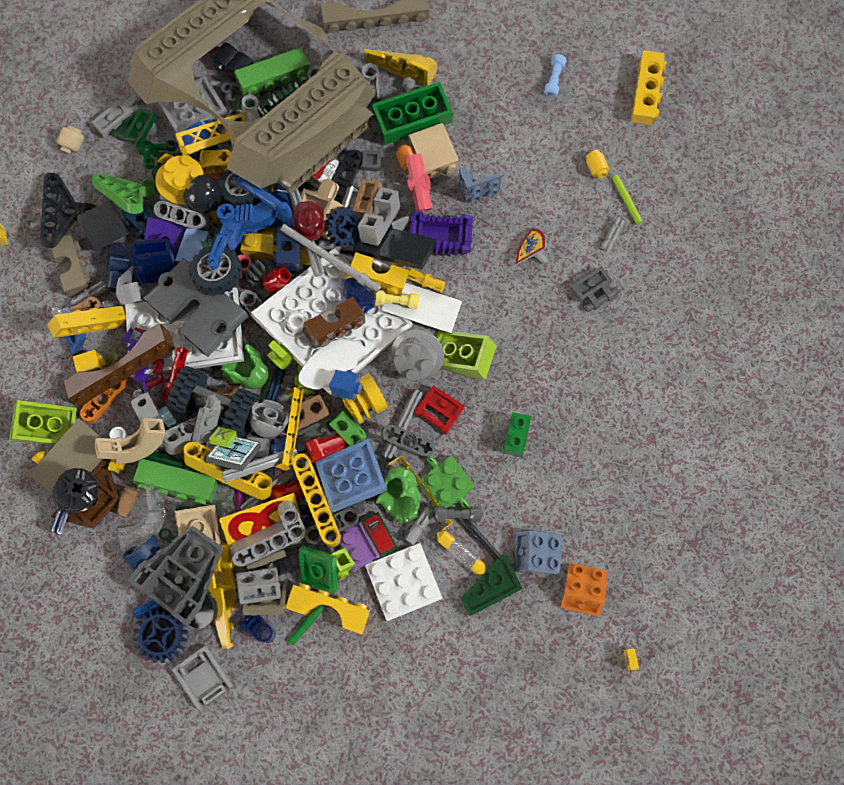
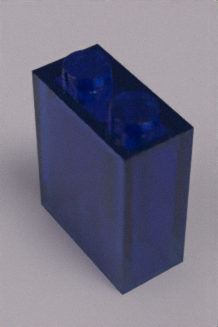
M170 238L131 242V259L142 284L158 282L159 277L163 273H169L177 265L175 261L177 256Z

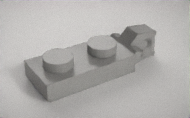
M133 95L126 101L118 100L92 121V125L105 138L113 128L115 130L123 123L122 121L132 116L135 112L134 110L140 104Z
M208 395L205 407L199 409L192 436L193 442L199 444L209 442L210 436L216 430L221 411V401L218 400L216 395Z

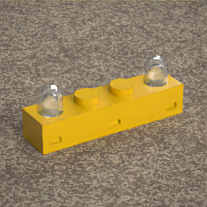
M108 299L102 301L101 309L75 310L65 314L61 307L54 306L51 309L53 318L47 325L53 338L120 328L126 321V313L122 306L114 307L113 303Z

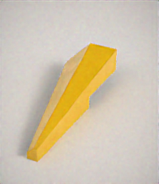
M222 543L219 545L223 547V551L208 591L217 602L218 612L215 624L222 649H229L233 647V643L230 642L229 633L230 629H234V623L230 622L231 611L235 610L236 579H234L233 566L236 565L233 563L228 543Z

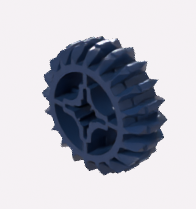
M157 608L156 614L153 610H149L150 617L143 614L144 622L137 621V624L141 626L140 629H134L135 633H139L138 636L133 637L134 641H139L135 648H142L139 651V655L146 654L145 660L152 658L153 663H157L158 660L161 663H165L166 657L169 661H172V653L175 656H179L180 653L177 649H185L181 642H188V639L183 638V635L188 634L189 631L182 630L186 625L179 623L180 620L175 618L168 610L164 609L162 613V609ZM158 619H168L174 626L163 628ZM151 625L153 629L152 634L146 639V632ZM159 631L166 632L162 639L157 638L160 635ZM176 632L175 641L169 648V638ZM157 642L164 652L157 653L148 645Z

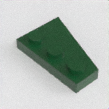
M503 553L460 597L469 616L523 589L506 554Z

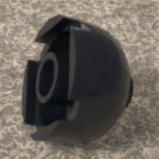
M208 175L196 177L190 182L192 185L189 190L186 188L184 191V202L192 210L203 214L214 211L222 200L221 187Z

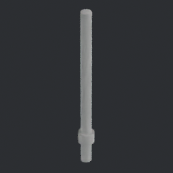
M284 224L280 231L358 280L357 283L362 286L366 285L376 293L380 290L381 286L370 280L368 275L365 273L361 274Z

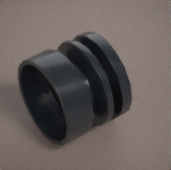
M83 468L66 470L59 476L52 489V499L55 506L66 514L77 515L85 512L94 503L99 493L97 479L90 471ZM74 486H75V488H78V487L81 488V490L79 491V493H78V492H74V493L72 492V489L74 488Z

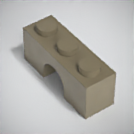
M72 235L65 236L56 247L51 249L54 259L59 264L72 263L68 272L59 275L64 292L69 297L81 294L86 288L89 289V284L92 283L89 273L85 272L84 267H87L84 257L80 256L79 251L82 248L79 241L75 240Z

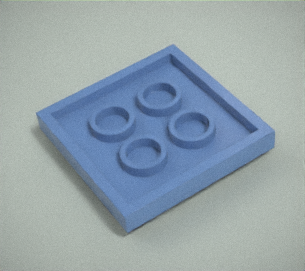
M369 439L330 454L316 462L332 513L387 491Z

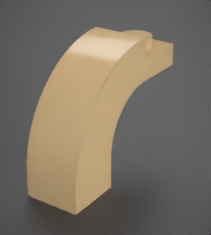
M143 418L139 429L133 435L126 438H96L94 445L97 458L114 459L115 464H125L147 457L161 445L165 437L163 420Z

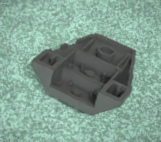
M191 526L173 539L170 545L158 550L155 556L148 561H143L127 581L188 626L201 609L223 547L194 526Z

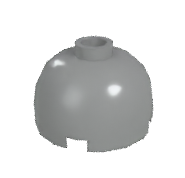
M263 400V403H258L257 401L250 411L249 424L257 435L265 438H274L282 434L289 422V413L286 414L283 411L284 407L275 401Z

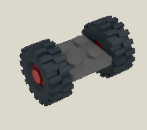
M185 366L184 369L182 368L180 374L178 373L176 376V381L174 380L173 387L170 389L171 393L168 396L167 409L189 418L195 410L199 412L200 408L205 407L208 395H216L218 400L221 401L218 421L224 422L222 428L235 430L238 437L246 438L251 428L249 424L250 411L255 402H261V396L240 388L235 396L229 399L205 388L207 385L206 373L189 366Z

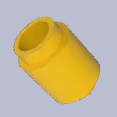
M594 150L586 155V163L593 177H598L599 179L605 177L610 168L603 153H600L599 150Z

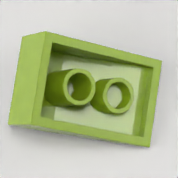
M438 330L436 338L441 343L444 351V361L440 369L469 378L486 380L497 347L492 339L486 335L454 331L449 333Z
M17 400L13 408L9 441L55 445L75 423L77 408Z

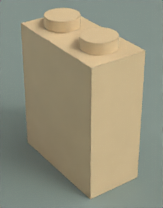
M443 123L409 135V144L413 147L415 154H422L425 171L430 179H435L445 172L452 173L459 168V159Z

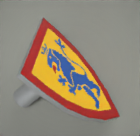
M532 228L525 236L517 251L516 266L532 256L541 264L547 262V258L541 253V251L546 249L547 243L546 236L541 230Z

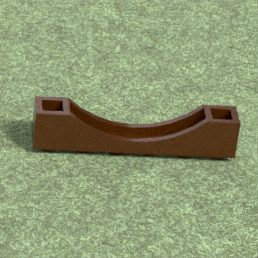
M158 323L143 332L135 346L115 364L98 371H79L64 380L68 399L82 406L144 367L167 355L175 349L170 331Z

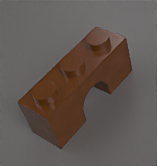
M353 297L336 305L335 316L338 318L337 322H327L321 314L304 322L302 332L314 349L320 346L325 347L331 340L339 339L349 330H356L363 325L365 314Z

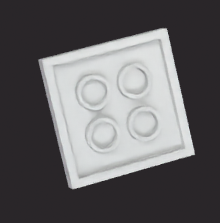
M421 543L365 565L386 621L443 599Z

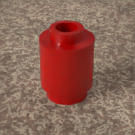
M284 267L274 269L263 277V286L270 292L277 291L288 284L291 279L290 272Z

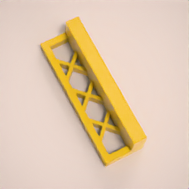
M244 112L225 118L232 121L241 118L242 122H247ZM219 120L175 134L183 156L231 141L227 131L224 134H219L215 131L217 126L221 124ZM204 129L210 132V137L205 140L198 137L201 130ZM188 135L194 138L192 144L185 146L181 136Z

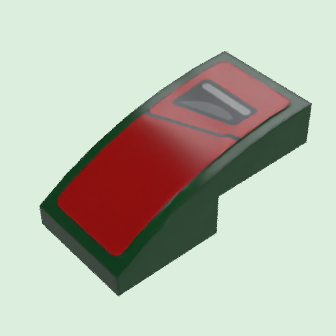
M379 512L361 521L380 558L398 549Z

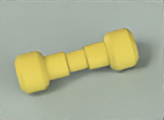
M379 290L378 293L374 291L373 303L380 306L384 305V303H400V305H408L409 308L417 309L420 296L415 293H410L409 296H396L385 294L383 290Z

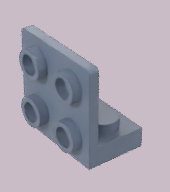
M466 166L459 168L458 185L465 202H477L483 196H494L500 191L501 173L474 181L472 172H468Z
M531 530L516 532L514 572L560 574L561 535Z

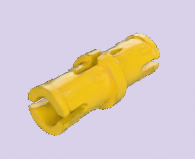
M413 268L410 269L409 276L407 277V279L421 284L424 288L429 287L442 293L446 284L445 281L436 279L429 273L425 274Z

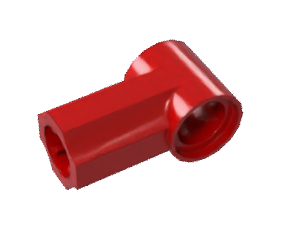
M337 433L323 439H313L305 443L304 447L311 463L326 458L330 454L343 450L345 448V441Z
M306 479L305 486H311L309 479ZM299 480L285 486L283 484L275 485L271 491L273 500L294 493L296 500L305 495Z

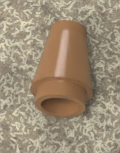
M125 486L124 490H121L116 513L128 517V514L140 498V492Z

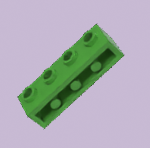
M302 47L238 69L235 71V78L243 97L249 94L255 96L260 92L272 90L276 86L285 85L293 80L307 76L310 63Z
M140 459L133 479L140 490H155L159 495H174L176 499L182 501L187 499L194 500L195 504L201 506L212 504L218 486L217 479L208 475L145 459Z

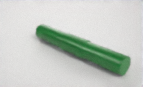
M318 605L305 618L288 639L293 646L327 606Z

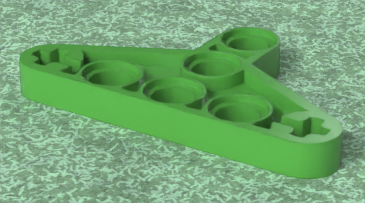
M102 173L92 175V186L131 214L143 212L144 196L159 193L153 180L131 182Z

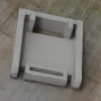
M207 645L172 669L198 710L203 708L199 702L201 699L205 705H208L227 691L223 683H226L229 688L234 686ZM200 656L204 663L188 673L185 666Z

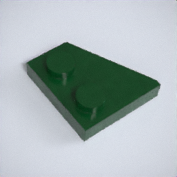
M139 108L132 116L122 121L124 124L116 131L113 128L110 134L121 140L136 144L137 141L147 137L158 116L155 112Z

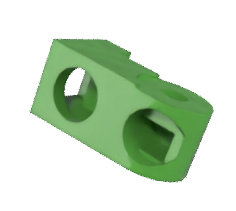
M346 407L334 416L329 423L350 446L362 442L367 437L365 431L350 416Z

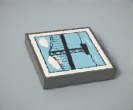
M236 436L228 448L215 445L206 456L207 463L243 471L259 451L261 444L258 441Z

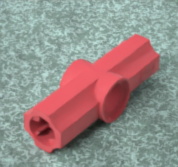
M422 154L409 155L406 157L409 172L408 186L413 194L415 209L422 212L430 211L433 209L429 192L431 183L425 171Z

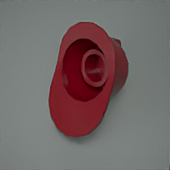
M305 201L295 207L293 213L295 231L310 241L321 237L325 227L324 213L321 206L315 202Z

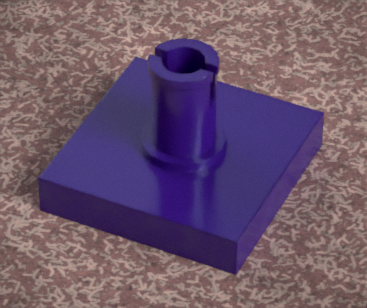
M147 217L141 254L176 260L184 237L185 226L175 222Z

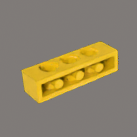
M643 50L632 110V123L652 126L654 119H658L660 109H657V104H660L662 97L659 89L663 87L664 77H661L662 72H665L667 61H664L665 53Z

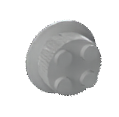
M419 329L407 330L401 333L392 345L391 354L394 366H396V370L404 378L406 377L410 381L433 376L440 370L443 364V347L439 340L427 331Z

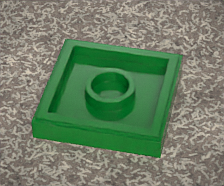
M305 546L299 548L301 583L335 594L338 591L336 555Z

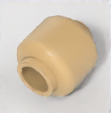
M70 125L63 127L57 138V143L61 145L60 149L70 154L72 151L78 152L84 141V136L81 134L82 131Z

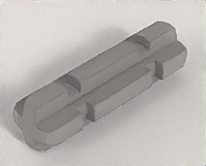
M615 218L601 245V249L607 252L611 250L625 223L623 219Z

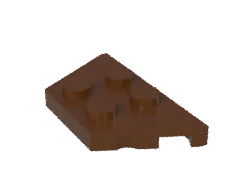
M105 460L92 472L99 485V493L96 500L85 512L77 515L68 514L66 522L94 529L119 502L120 495L112 473L108 470L109 465ZM57 510L51 515L52 518H55Z

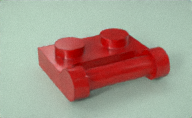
M433 385L416 409L414 415L417 417L421 416L441 429L443 434L447 435L464 410L465 405ZM429 406L449 420L445 424L425 411V408Z

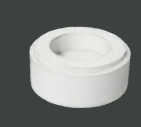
M297 312L290 314L287 319L288 329L295 333L302 332L303 324L307 321L306 317Z

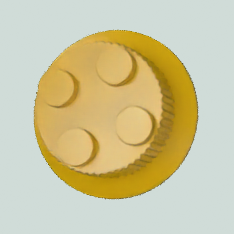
M189 155L175 156L159 168L155 183L158 192L164 199L177 205H187L183 198L185 189L189 190L192 185L190 182L193 179L206 174L203 173L200 164Z

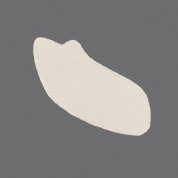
M348 340L331 341L327 346L321 347L307 361L299 374V382L308 388L317 390L327 386L331 382L336 369L346 371L357 368V360L365 352V347L360 343Z

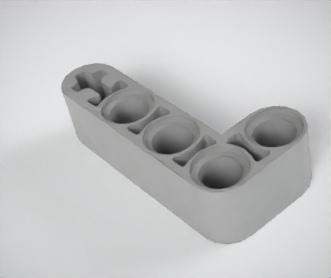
M285 500L278 505L277 510L281 518L280 522L240 539L230 546V554L235 565L245 566L305 537V527L293 502Z

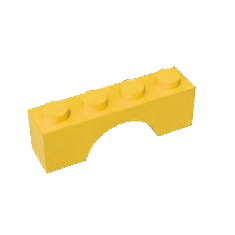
M299 583V586L293 585L285 607L286 609L306 616L318 605L332 607L340 614L343 629L363 635L370 611L366 610V605L357 602L355 606L348 604V599L337 596L336 599L329 597L330 593L319 589L317 593L310 591L311 587Z

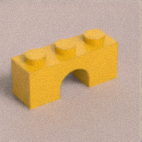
M355 253L350 267L361 274L365 273L368 275L369 279L380 285V290H383L385 293L396 296L402 295L409 274L408 269L391 264L390 270L387 273L378 274L372 269L373 258ZM348 274V281H351L353 284L361 285L357 283L358 280H356Z

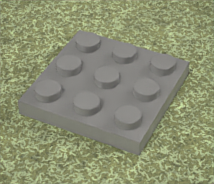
M206 76L195 80L197 89L207 106L219 116H227L226 108ZM159 102L176 133L185 131L189 126L199 121L209 123L208 120L213 122L218 120L203 109L189 104Z

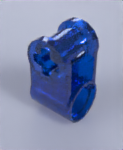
M246 615L242 621H238V624L245 631L262 643H271L276 638L275 629L261 615ZM266 628L269 629L270 636L267 639H262L261 632Z

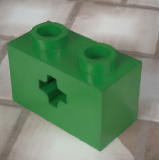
M512 412L503 454L523 457L531 416Z

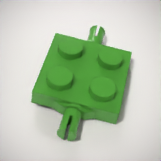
M432 455L429 456L430 459L427 457L425 460L432 469L421 480L439 504L447 509L451 505L459 503L463 509H467L465 505L469 509L471 506L465 497L468 492L475 488V485L451 455L444 462L437 463Z

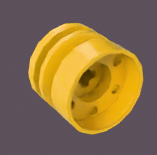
M369 373L359 378L360 383H362V389L360 394L356 395L355 401L342 398L348 412L358 424L364 422L361 413L367 419H370L368 409L371 408L376 414L388 409L380 389Z

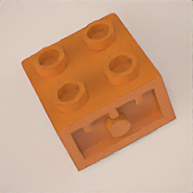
M570 562L560 608L600 617L605 604L608 571Z

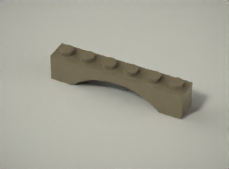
M400 0L391 6L377 10L354 9L339 2L321 4L325 32L335 33L338 30L351 31L361 27L371 28L377 25L388 26L392 23L405 24L408 21L416 20L421 22L429 19L427 0Z

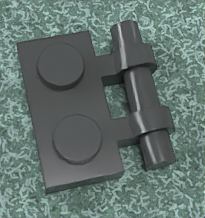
M602 266L570 287L580 302L588 299L590 303L584 306L588 313L593 309L597 310L601 307L602 303L612 300L619 293L616 286L612 289L607 286L612 282V279ZM601 290L603 295L596 298L594 294Z

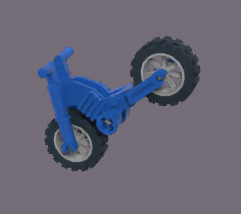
M228 169L221 173V178H218V184L222 191V201L224 202L217 209V215L222 222V228L219 234H217L214 245L207 246L205 250L201 249L198 255L195 254L193 256V261L189 264L191 268L189 269V274L194 285L203 294L207 295L208 293L210 296H216V294L223 295L225 294L224 292L232 291L233 287L239 284L243 268L234 250L241 242L244 234L257 233V230L270 226L275 219L290 228H294V219L291 218L292 211L286 202L281 203L279 199L268 193L269 186L259 188Z

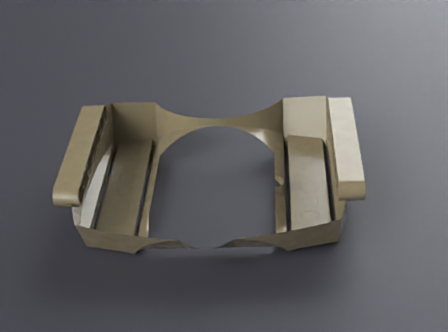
M197 0L173 20L137 45L130 61L131 69L128 83L146 104L154 102L185 103L203 109L218 119L227 130L232 144V154L227 169L259 188H264L277 182L288 192L295 191L369 128L376 117L374 113L367 109L375 92L349 58L328 43L327 34L321 27L295 18L273 0ZM262 3H267L279 9L333 50V54L322 63L319 71L265 116L254 121H232L213 112L202 99L193 75L192 64L247 23L253 11Z

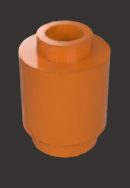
M402 145L396 151L401 169L405 173H409L406 157L415 154L413 147L408 145Z

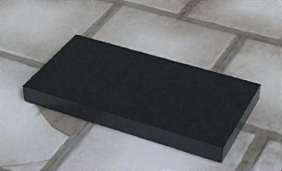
M388 228L378 246L361 242L359 238L353 247V251L368 257L422 270L434 250L437 240Z

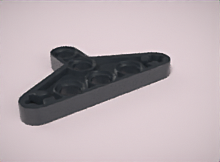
M53 172L47 173L44 176L40 240L45 248L56 247L73 223L78 221L77 216L85 213L86 210L97 207L92 203L75 202L61 177ZM51 181H54V187L50 186ZM53 193L57 196L55 198H49L47 197V194ZM52 207L55 208L56 211L48 212L46 211V209ZM73 209L75 210V212L70 214L67 213L65 210ZM53 222L55 223V225L49 227L46 226L45 223ZM48 233L51 234V240H47Z

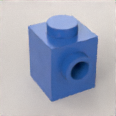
M336 369L329 387L332 396L355 401L356 395L361 392L362 383H360L358 374L352 371L345 372Z

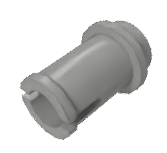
M412 77L402 81V87L406 92L417 89L415 86L416 81Z

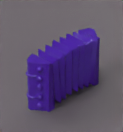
M422 211L410 213L409 232L436 239L437 244L433 250L436 256L439 252H441L442 256L446 252L449 256L452 252L455 255L458 252L461 255L471 252L473 216L462 214L458 219L455 215L454 219L450 216L447 220L446 216L443 219L440 216L435 218L434 214L430 217L429 213L425 217Z

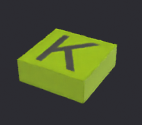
M218 426L209 438L210 444L228 448L236 438L237 433L235 430Z

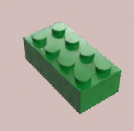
M441 82L372 104V111L376 115L375 121L385 145L408 138L410 134L441 123L443 125L453 123V111Z

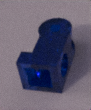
M349 278L344 283L343 295L346 299L353 297L365 314L374 308L376 298L364 286L357 283L358 280Z

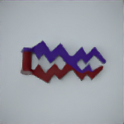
M135 327V330L140 333L137 339L139 340L146 330ZM129 328L122 340L130 344L126 349L127 351H130L138 342V340L130 339L133 332L132 328ZM158 359L151 363L157 365L152 372L157 374V377L146 381L150 376L149 374H144L149 367L148 365L138 371L133 379L142 383L147 391L156 385L165 383L163 359Z

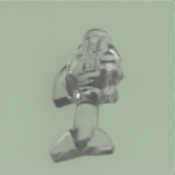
M223 482L220 494L214 495L213 500L219 528H222L219 518L233 514L236 506L233 499L234 490H229L230 486Z

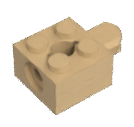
M330 179L322 180L317 193L303 189L301 194L302 202L311 201L321 206L324 220L329 219L327 213H332L331 209L343 206L334 200L339 186ZM324 231L321 237L330 240V238H326L328 231Z

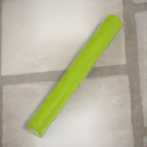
M618 174L614 175L612 179L636 225L642 223L643 220Z

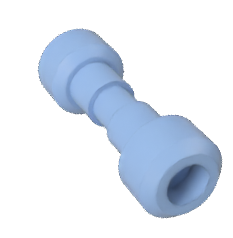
M556 54L552 57V75L544 89V93L548 97H555L559 92V86L557 85L561 68H564L566 58L562 54Z

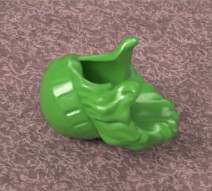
M249 344L243 345L244 361L221 365L222 375L232 383H240L247 389L256 390L266 383L269 376L268 368L261 361V354L254 346Z
M395 467L390 469L384 480L387 491L380 493L375 502L376 504H383L386 513H390L396 522L400 524L403 522L408 523L409 520L417 517V511L420 506L421 494L417 490V480L414 473L408 468Z

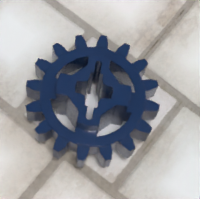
M340 206L331 209L332 213H327L329 219L324 220V223L327 224L324 231H328L326 238H331L330 243L335 244L336 247L354 245V240L359 239L357 234H359L358 220L360 216H354L356 211H350V207Z

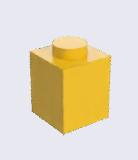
M96 350L73 356L77 373L79 371H98L104 369L103 366L106 365L103 355H100Z

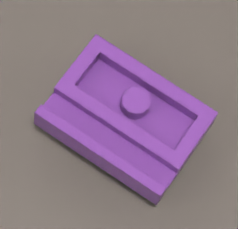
M361 522L359 525L340 533V544L342 548L347 550L354 561L353 569L355 571L371 563L372 560L380 558Z

